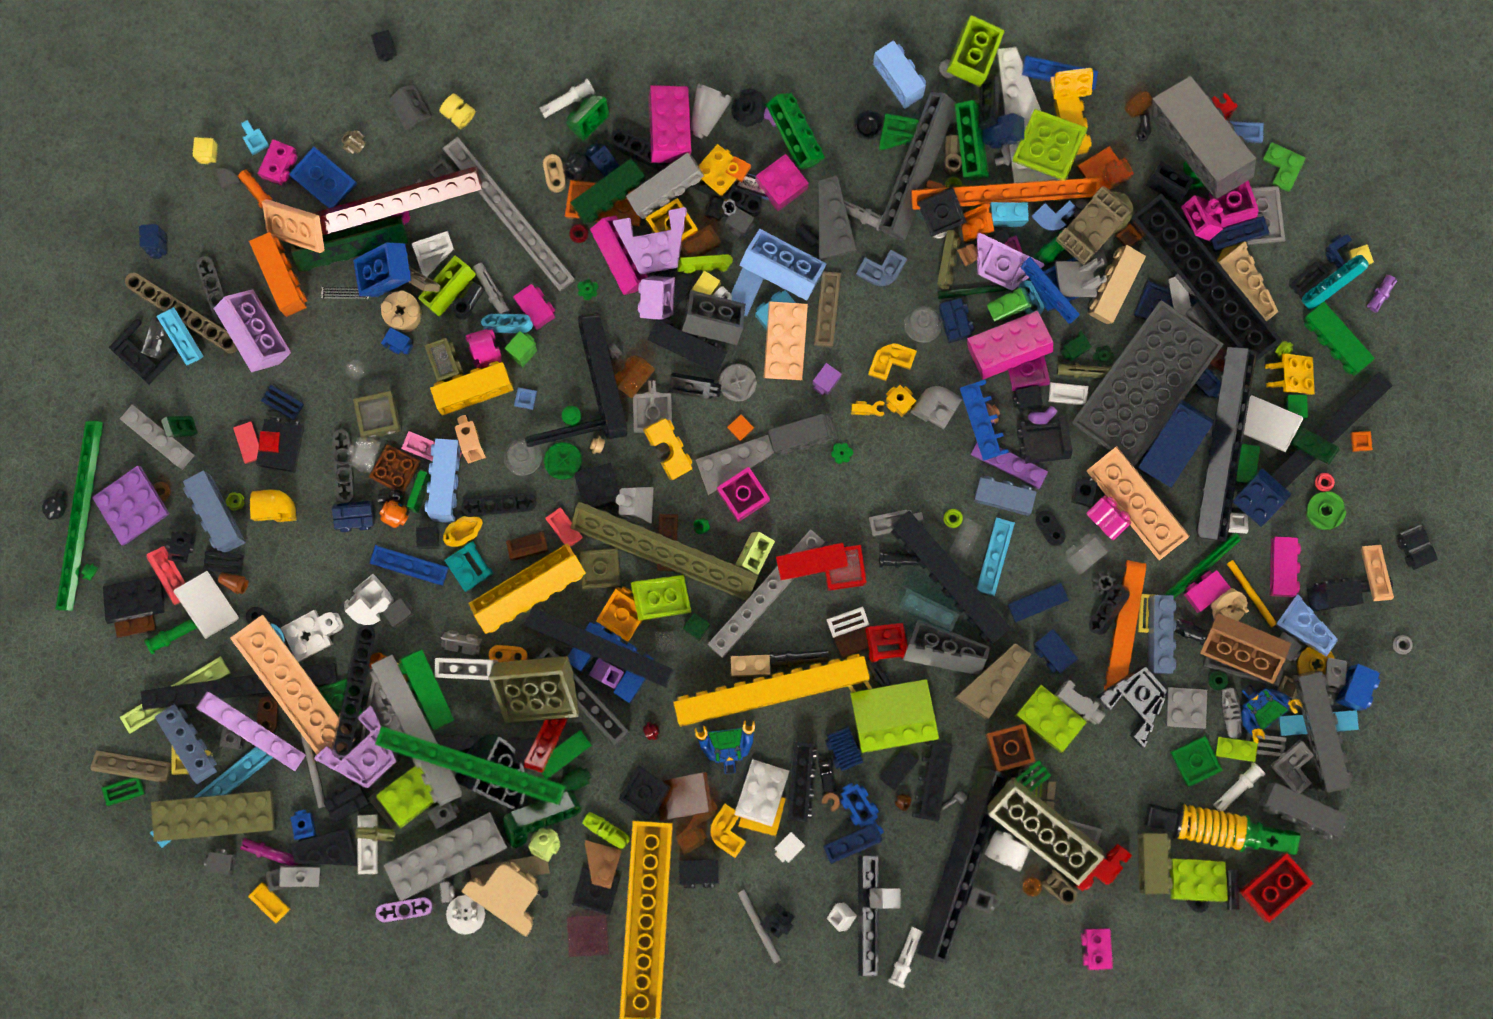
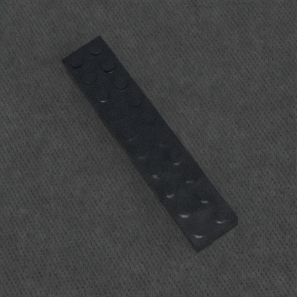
M1162 193L1131 217L1129 222L1172 275L1186 289L1190 297L1196 303L1198 302L1231 347L1256 351L1257 362L1282 342L1277 333L1198 237L1195 236L1194 232Z

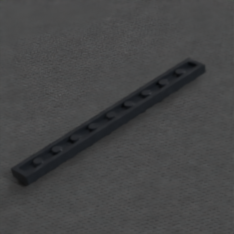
M335 663L302 667L316 686L337 682ZM253 674L142 690L140 692L142 709L151 710L171 707L174 704L179 706L200 703L207 691L219 699L269 693L270 691L259 676Z

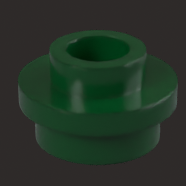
M1215 671L1209 676L1208 683L1214 690H1223L1228 684V677L1221 671ZM1217 677L1222 679L1221 684L1216 683L1215 679Z

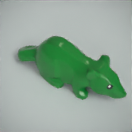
M1055 237L1048 244H1044L1032 258H1037L1038 261L1046 266L1055 261L1058 254L1065 249L1056 242L1057 237Z

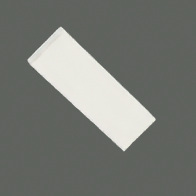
M358 815V827L373 828L378 826V815ZM358 838V874H378V840L374 842L372 839Z

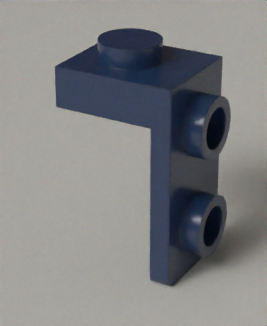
M598 142L587 148L588 151L585 155L588 160L596 165L604 177L619 167V164L605 145Z
M1348 234L1343 237L1338 235L1331 240L1332 244L1325 249L1327 259L1330 262H1334L1337 267L1336 270L1346 264L1338 250L1349 244L1352 240Z

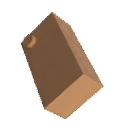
M1217 613L1200 654L1274 684L1286 660L1291 643Z

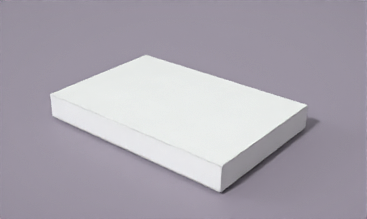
M1251 395L1244 435L1286 452L1303 417Z
M208 571L174 589L175 595L205 639L239 619Z

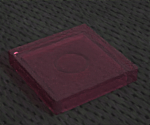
M606 915L567 917L569 957L609 954Z

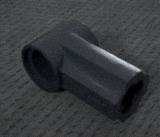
M711 197L705 217L721 221L722 217L735 214L737 210L735 201Z
M470 281L459 299L453 303V310L458 319L465 320L471 315L473 307L484 292L480 285ZM460 306L467 307L465 312H458L457 310Z

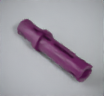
M247 838L243 839L240 850L256 854V857L259 858L265 857L288 866H298V863L294 862L293 854L267 846L264 842L258 843Z

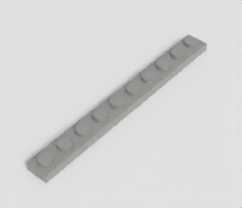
M457 137L446 145L443 150L460 171L474 166L477 167L482 182V189L478 190V193L555 287L561 292L574 282L575 279L462 141Z

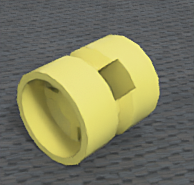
M454 93L444 101L440 108V113L447 119L452 118V123L459 129H463L474 117L475 110L467 103L463 104V100Z

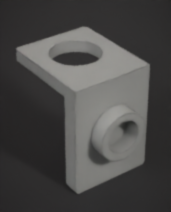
M1334 658L1327 659L1326 676L1328 686L1336 687L1330 688L1326 686L1327 691L1339 693L1343 689L1346 682L1347 661Z

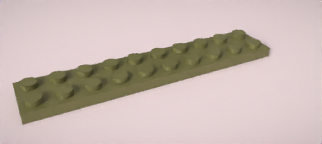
M578 502L570 529L655 564L673 569L677 573L747 601L758 577L757 574L720 560L713 555L705 554L696 548L683 545L679 541L666 538L659 533L649 531L642 526L632 524L625 519L610 515L608 512L593 508L589 504Z

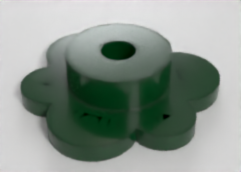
M1109 346L1096 348V353L1093 354V360L1098 362L1099 366H1110L1115 355L1111 352Z

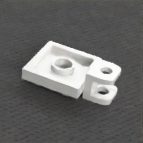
M313 610L281 627V630L294 657L300 662L333 645L329 636L339 632L344 627V624L338 613L329 612L319 617L317 611ZM304 632L311 633L309 641L302 638Z

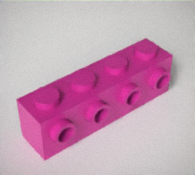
M617 216L601 219L590 230L623 295L635 293L638 291L641 279L648 277L646 274L638 272L613 224V221L618 220Z

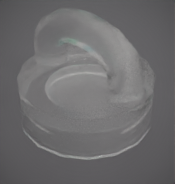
M353 360L346 364V373L351 379L358 380L364 376L365 367L360 361Z

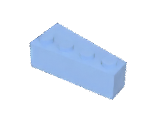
M435 439V444L431 446L433 463L429 464L431 482L428 481L427 483L429 500L425 502V512H427L433 522L452 523L456 521L452 513L453 508L457 507L454 490H457L459 481L458 474H455L456 471H459L461 447L458 440Z

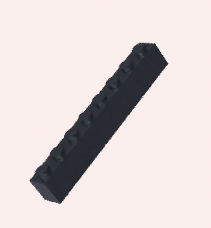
M910 510L890 526L893 529L890 531L897 540L901 539L905 543L903 546L910 555L913 553L918 558L916 560L917 564L922 569L926 568L930 572L928 575L935 584L939 583L943 587L942 593L948 599L951 597L955 601V608L960 613L964 612L968 616L967 622L973 628L977 627L981 633L979 635L986 643L988 641L994 643L1010 629L1009 625Z

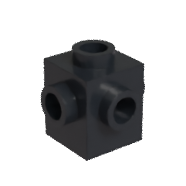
M183 531L172 532L171 539L167 538L165 550H169L167 560L187 563L188 555L193 553L194 547L190 534Z
M776 902L760 925L779 939L783 933L787 935L794 925L791 922L795 916Z

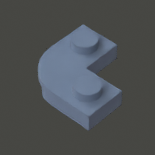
M892 250L888 253L882 266L864 258L856 276L876 286L890 285L899 276L907 258Z

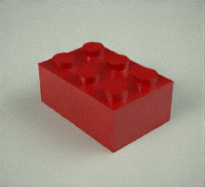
M1282 853L1246 884L1239 893L1264 922L1270 923L1314 883L1287 853Z

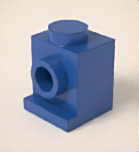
M391 327L381 342L383 347L387 349L390 346L389 350L398 355L400 352L408 355L413 347L412 340Z
M306 810L294 812L295 816L290 817L294 840L317 836L312 813H307ZM300 821L305 822V826L303 828L299 827Z

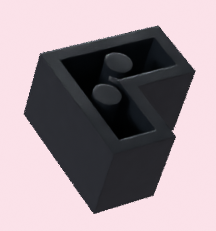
M1352 578L1340 579L1341 582L1335 583V579L1314 583V587L1307 589L1309 607L1313 611H1323L1337 607L1363 604L1360 580L1353 581Z

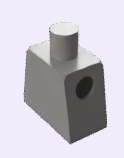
M621 488L620 494L616 497V503L619 505V515L634 524H652L654 488Z

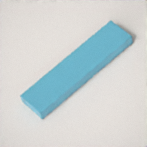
M997 517L995 519L977 584V589L980 593L995 596L1015 522Z
M1357 710L1332 712L1336 713L1338 724H1336L1337 731L1359 730ZM1303 715L1281 716L1278 718L1280 736L1307 734Z

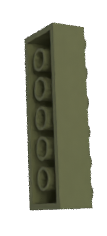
M1012 778L987 805L988 813L991 817L1077 885L1105 858L1103 850L1099 845L1015 778Z
M273 790L151 802L154 842L276 829Z

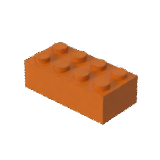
M268 232L250 240L249 243L279 310L287 317L307 308L305 305L307 298L300 287H297L300 285L296 274L290 270L293 268L285 253H282L285 249L278 237H274L271 232Z

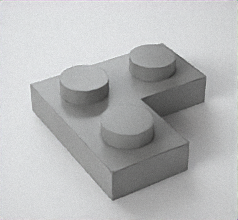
M1299 740L1272 763L1271 767L1289 789L1301 793L1311 782L1300 768L1314 755L1303 741Z

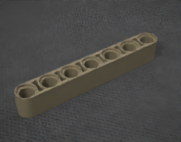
M131 273L126 276V286L136 295L163 312L174 307L179 315L181 310H186V314L180 317L186 327L226 353H234L238 350L234 342L231 347H225V343L232 339L227 331L139 274ZM135 280H139L138 286L132 287V283ZM150 290H155L154 295L152 297H148V292ZM166 300H170V305L163 307V303ZM197 320H202L199 327H194V323ZM212 330H217L215 337H210Z

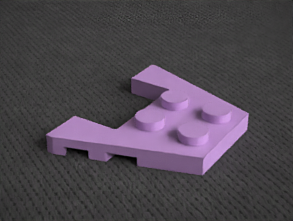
M685 207L668 210L671 230L634 237L630 218L613 221L640 274L678 268L682 233L684 232V221L687 213Z
M369 706L358 717L371 733L342 760L336 758L329 746H326L314 757L316 761L325 764L366 788H369L397 762L393 751L375 745L381 724L372 706Z

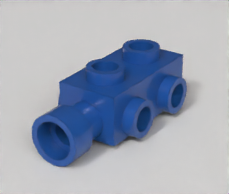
M850 783L842 788L844 792L840 794L842 798L839 800L845 810L847 808L850 809L853 814L850 818L854 825H859L862 828L863 826L867 827L876 823L875 819L878 818L876 814L879 811L873 802L870 804L866 799L869 795L864 786L859 787L858 784L854 786ZM851 794L857 795L856 801L850 800ZM861 811H866L868 816L862 818L860 816ZM876 823V826L881 835L882 833H884L882 827L878 826Z

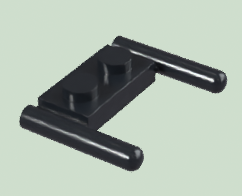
M137 318L108 348L150 385L177 357V353L171 351L157 366L128 340L130 335L142 324L141 320Z

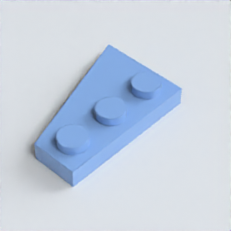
M1297 594L1276 623L1278 628L1295 636L1298 640L1326 657L1337 643V638L1317 618L1313 610L1304 603L1299 594Z

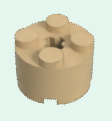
M405 291L391 293L381 304V314L384 321L389 327L398 332H410L421 321V307L416 298ZM402 309L404 311V314L401 315L399 313V310Z

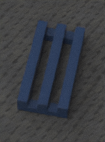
M270 385V389L266 391L265 397L261 401L288 418L295 420L304 404ZM274 391L298 405L297 409L274 396L272 392ZM270 397L292 410L294 414L292 415L268 401V398Z

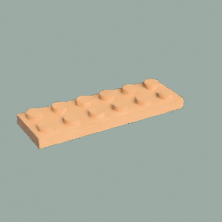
M1118 447L1112 449L1087 470L1088 474L1097 482V485L1105 495L1112 497L1116 501V507L1130 515L1131 527L1158 560H1161L1190 537Z

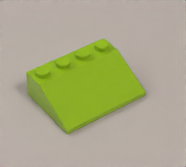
M927 679L850 693L862 753L939 739Z

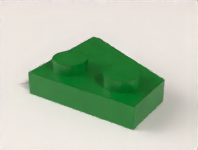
M886 114L879 150L912 142L920 120Z

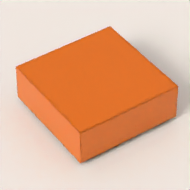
M734 156L731 162L737 163L739 169L735 174L729 173L728 170H726V173L743 182L751 168V164ZM731 165L729 167V170L735 171L737 167L735 165Z
M742 415L737 417L727 427L739 441H742L754 429Z
M1371 431L1351 432L1352 452L1372 450Z

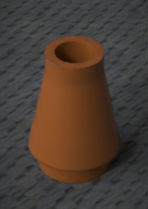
M224 572L218 578V583L223 584L236 594H243L247 590L249 583L244 576Z

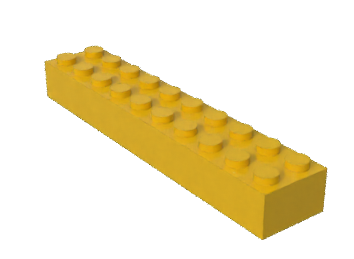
M855 654L848 656L845 661H841L840 658L830 660L828 662L829 665L822 666L821 663L810 665V669L804 671L802 668H796L791 670V674L787 675L780 672L772 674V678L766 680L764 677L755 678L753 683L746 684L743 681L735 683L734 687L729 689L726 686L715 688V692L708 693L707 690L697 692L696 697L689 698L688 695L677 697L674 706L679 726H686L867 682L870 678L865 658Z
M633 821L620 1019L661 1018L673 824Z

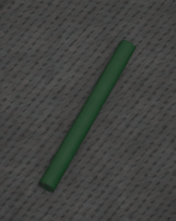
M999 284L938 291L937 294L938 299L1007 291L1009 289Z

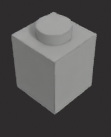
M870 888V908H901V888Z

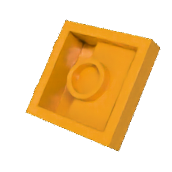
M623 586L614 590L596 622L629 642L643 620L638 621L634 597L631 595L633 592Z

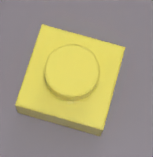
M1368 245L1348 251L1351 259L1357 255H1363L1369 264L1374 262Z

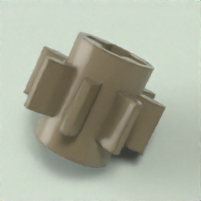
M355 130L353 132H346L342 138V143L345 144L343 149L348 153H359L365 146V142L362 140L364 135Z

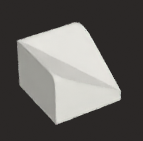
M836 903L827 919L840 932L847 931L857 915L847 904Z

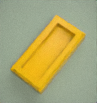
M263 882L248 896L275 924L290 910L273 891L269 892L268 886Z

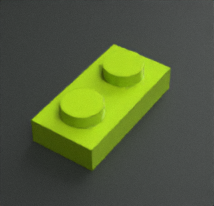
M1218 737L1216 757L1256 762L1258 743Z

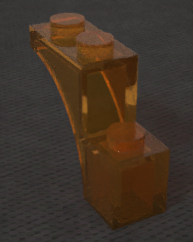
M711 799L712 812L693 815L688 827L675 837L684 854L705 844L704 839L707 836L702 827L698 829L697 825L717 815L715 811L718 808L713 799Z

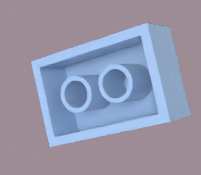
M893 40L875 52L873 65L905 109L924 96L926 81L921 74L918 75L916 73L913 62L910 59L907 60L904 56L905 52L901 45H897Z

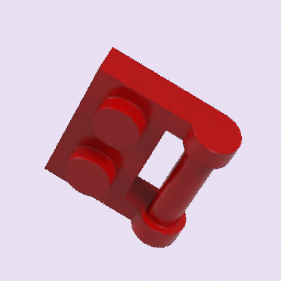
M903 623L865 628L871 662L895 657L904 658L908 645ZM899 644L898 650L878 652L877 646Z

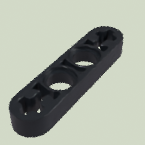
M528 493L472 498L465 500L462 503L461 509L468 517L528 512L535 508L536 499ZM527 497H529L530 501H533L528 508L525 504H519L520 509H517L516 498H519V502H524ZM507 499H511L514 502L513 508L509 510L503 507V503ZM481 501L480 507L482 512H479L478 508L472 509V513L465 510V507L469 505L468 503H471L473 506H479L478 502ZM487 501L494 502L495 508L492 511L484 509Z

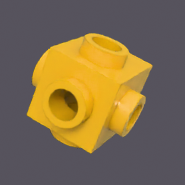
M901 385L897 388L892 387L886 394L888 396L886 398V406L891 412H897L901 417L916 403V400L912 397L913 393L906 386L904 388Z

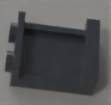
M1066 416L1059 417L1057 423L1025 426V421L1020 423V429H1017L1018 440L1022 441L1020 455L1024 457L1025 464L1071 459L1073 450Z

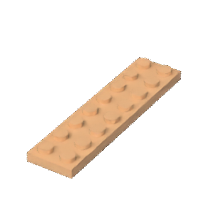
M261 615L230 639L314 752L318 755L326 746H329L332 750L338 715L264 615ZM345 725L341 726L342 733H350ZM343 744L337 745L338 752L345 748Z

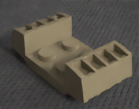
M1102 186L1072 223L1056 238V242L1080 263L1085 265L1133 210L1108 188Z

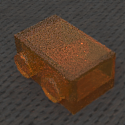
M708 225L683 240L680 252L683 257L704 256L720 246V239L711 225Z

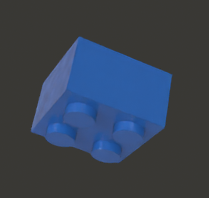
M1360 664L1349 666L1346 673L1345 686L1339 692L1335 702L1357 711L1369 708L1373 701V696H1371L1373 690H1376L1380 683V678H1378L1380 673Z

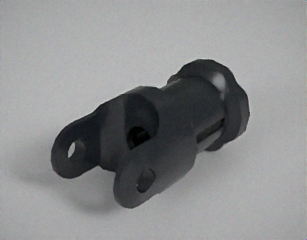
M1178 619L1176 627H1179V630L1175 629L1174 632L1186 639L1196 640L1203 646L1209 629L1204 630L1195 626L1191 621Z

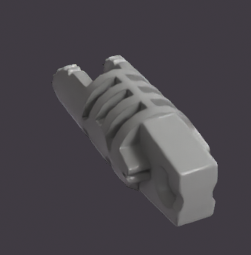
M1223 689L1222 707L1228 735L1231 738H1240L1242 734V718L1236 689Z

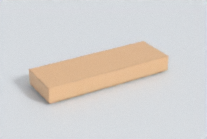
M1362 546L1361 553L1373 601L1392 600L1394 596L1382 546Z

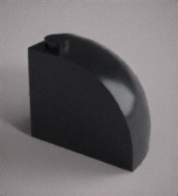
M489 734L480 738L466 753L525 773L522 761L519 760L515 749L499 736ZM458 772L454 776L458 784L514 811L520 809L523 805L525 794Z

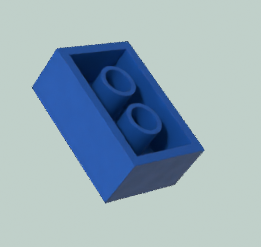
M385 243L353 260L359 296L378 297L411 281L406 247L403 243Z

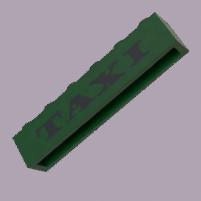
M398 215L322 235L325 251L321 253L291 244V253L298 272L303 270L309 271L318 266H328L334 262L347 261L350 258L361 256L385 243L406 244L408 243V236L402 216Z

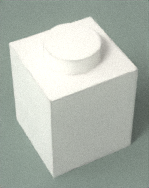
M790 832L775 848L777 851L775 855L782 862L786 860L789 863L805 845Z

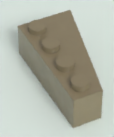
M1014 644L956 696L955 699L988 720L1031 654L1017 644Z

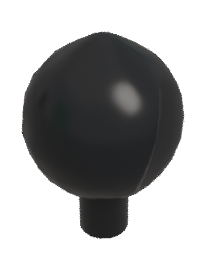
M58 489L55 496L48 497L43 502L42 511L47 519H59L64 515L66 511V504L62 500L65 494L64 490Z

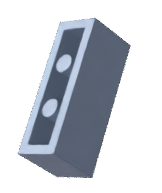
M984 476V478L980 477L973 502L1030 516L1036 491H1032L1033 488L1022 485L1020 488L1014 486L1013 482L1003 481L1001 483L995 481L993 477Z

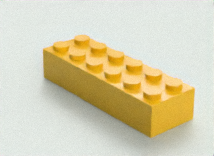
M567 543L469 602V606L485 634L494 632L503 623L514 620L516 615L532 609L536 603L546 601L554 592H560L569 583L579 581L586 572Z

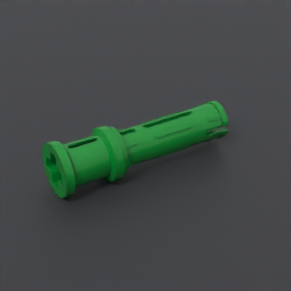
M189 619L166 632L160 631L158 635L150 639L146 638L144 641L150 653L154 654L156 650L164 646H170L171 641L198 627L192 619Z

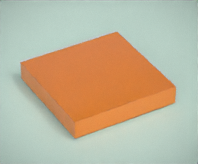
M1110 146L1078 165V169L1084 178L1099 177L1100 188L1105 186L1112 190L1130 178Z

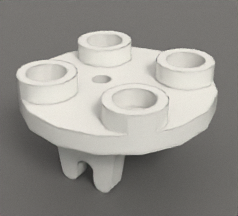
M467 895L458 896L452 900L446 912L449 926L460 934H470L480 929L486 915L485 908Z

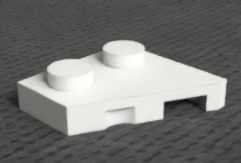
M448 231L412 243L421 272L426 277L454 250Z

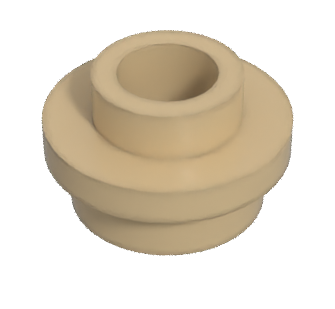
M599 435L597 438L592 439L590 449H593V454H601L604 447L605 439H602Z

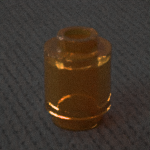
M1140 90L1126 103L1125 111L1132 118L1139 117L1152 105V96L1147 91L1143 92Z

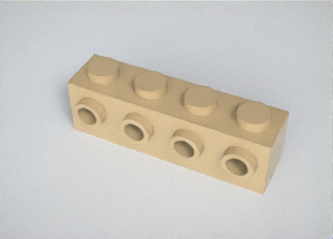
M1128 245L1117 248L1113 255L1114 260L1105 271L1107 281L1097 287V297L1090 301L1088 305L1090 309L1087 314L1105 324L1113 323L1146 256Z

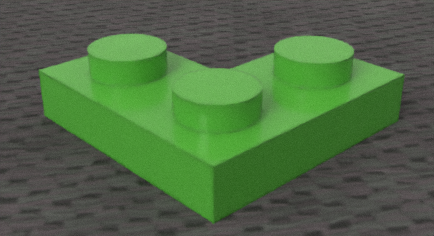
M1271 142L1263 160L1279 167L1272 185L1279 186V188L1290 192L1305 157Z

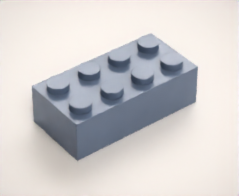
M203 470L184 480L185 487L183 490L186 496L193 500L192 508L202 518L200 523L205 532L208 531L211 538H209V541L213 548L227 553L246 543L212 476Z

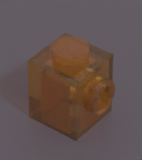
M1126 158L1117 162L1112 160L1105 165L1102 178L1105 184H1109L1112 189L1130 180L1134 172Z

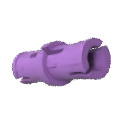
M1386 275L1382 284L1374 291L1375 294L1367 308H1370L1375 313L1379 311L1385 299L1389 298V293L1397 282L1395 277Z

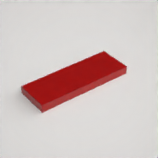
M843 543L776 557L781 581L848 567Z

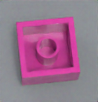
M786 154L757 174L755 182L767 195L777 211L805 192L809 185L808 181Z
M1249 180L1217 199L1219 203L1216 204L1215 208L1217 206L1223 208L1221 213L1216 214L1222 228L1257 218L1259 209ZM1209 192V198H1210V200H1211V199H1213L1214 197H1213V196L1211 195V193Z
M749 467L717 487V492L737 522L770 502L769 496Z

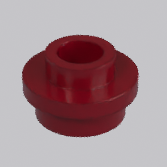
M581 224L574 225L569 232L571 240L575 243L585 242L588 238L587 228ZM577 231L583 233L581 237L575 235Z
M651 721L647 722L643 726L647 739H658V734H660L658 726Z

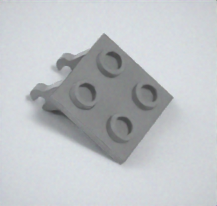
M1095 258L1085 265L1080 262L1056 261L1058 290L1064 297H1097L1096 288L1101 283L1106 282L1107 278L1106 275L1100 278V275L1094 278L1093 272L1099 266L1104 265V259L1101 258L1098 261Z

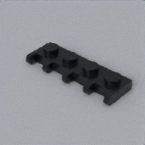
M925 741L926 745H932L930 758L922 757V761L929 762L927 777L919 776L918 778L919 781L925 782L923 797L915 796V800L922 801L920 814L912 813V817L939 822L952 745Z

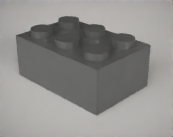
M690 290L684 311L682 331L737 345L743 330L746 304Z

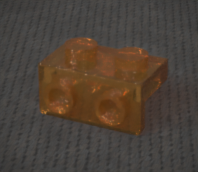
M636 355L630 357L626 361L624 369L615 375L618 390L633 398L655 369L642 357Z

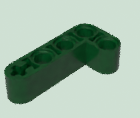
M564 792L560 806L542 800L508 813L503 819L504 832L511 846L518 848L527 842L528 833L574 817L581 812L582 808L574 792Z

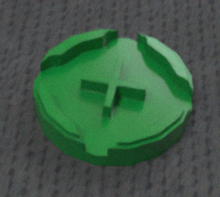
M560 442L552 445L547 450L544 457V465L549 475L555 479L567 480L574 477V473L580 471L582 457L574 445Z

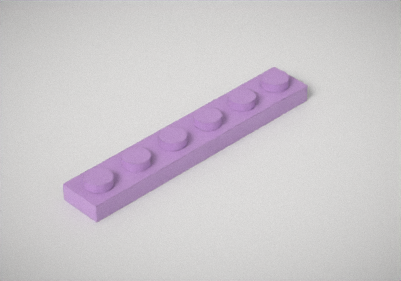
M208 691L196 707L294 771H296L306 756Z

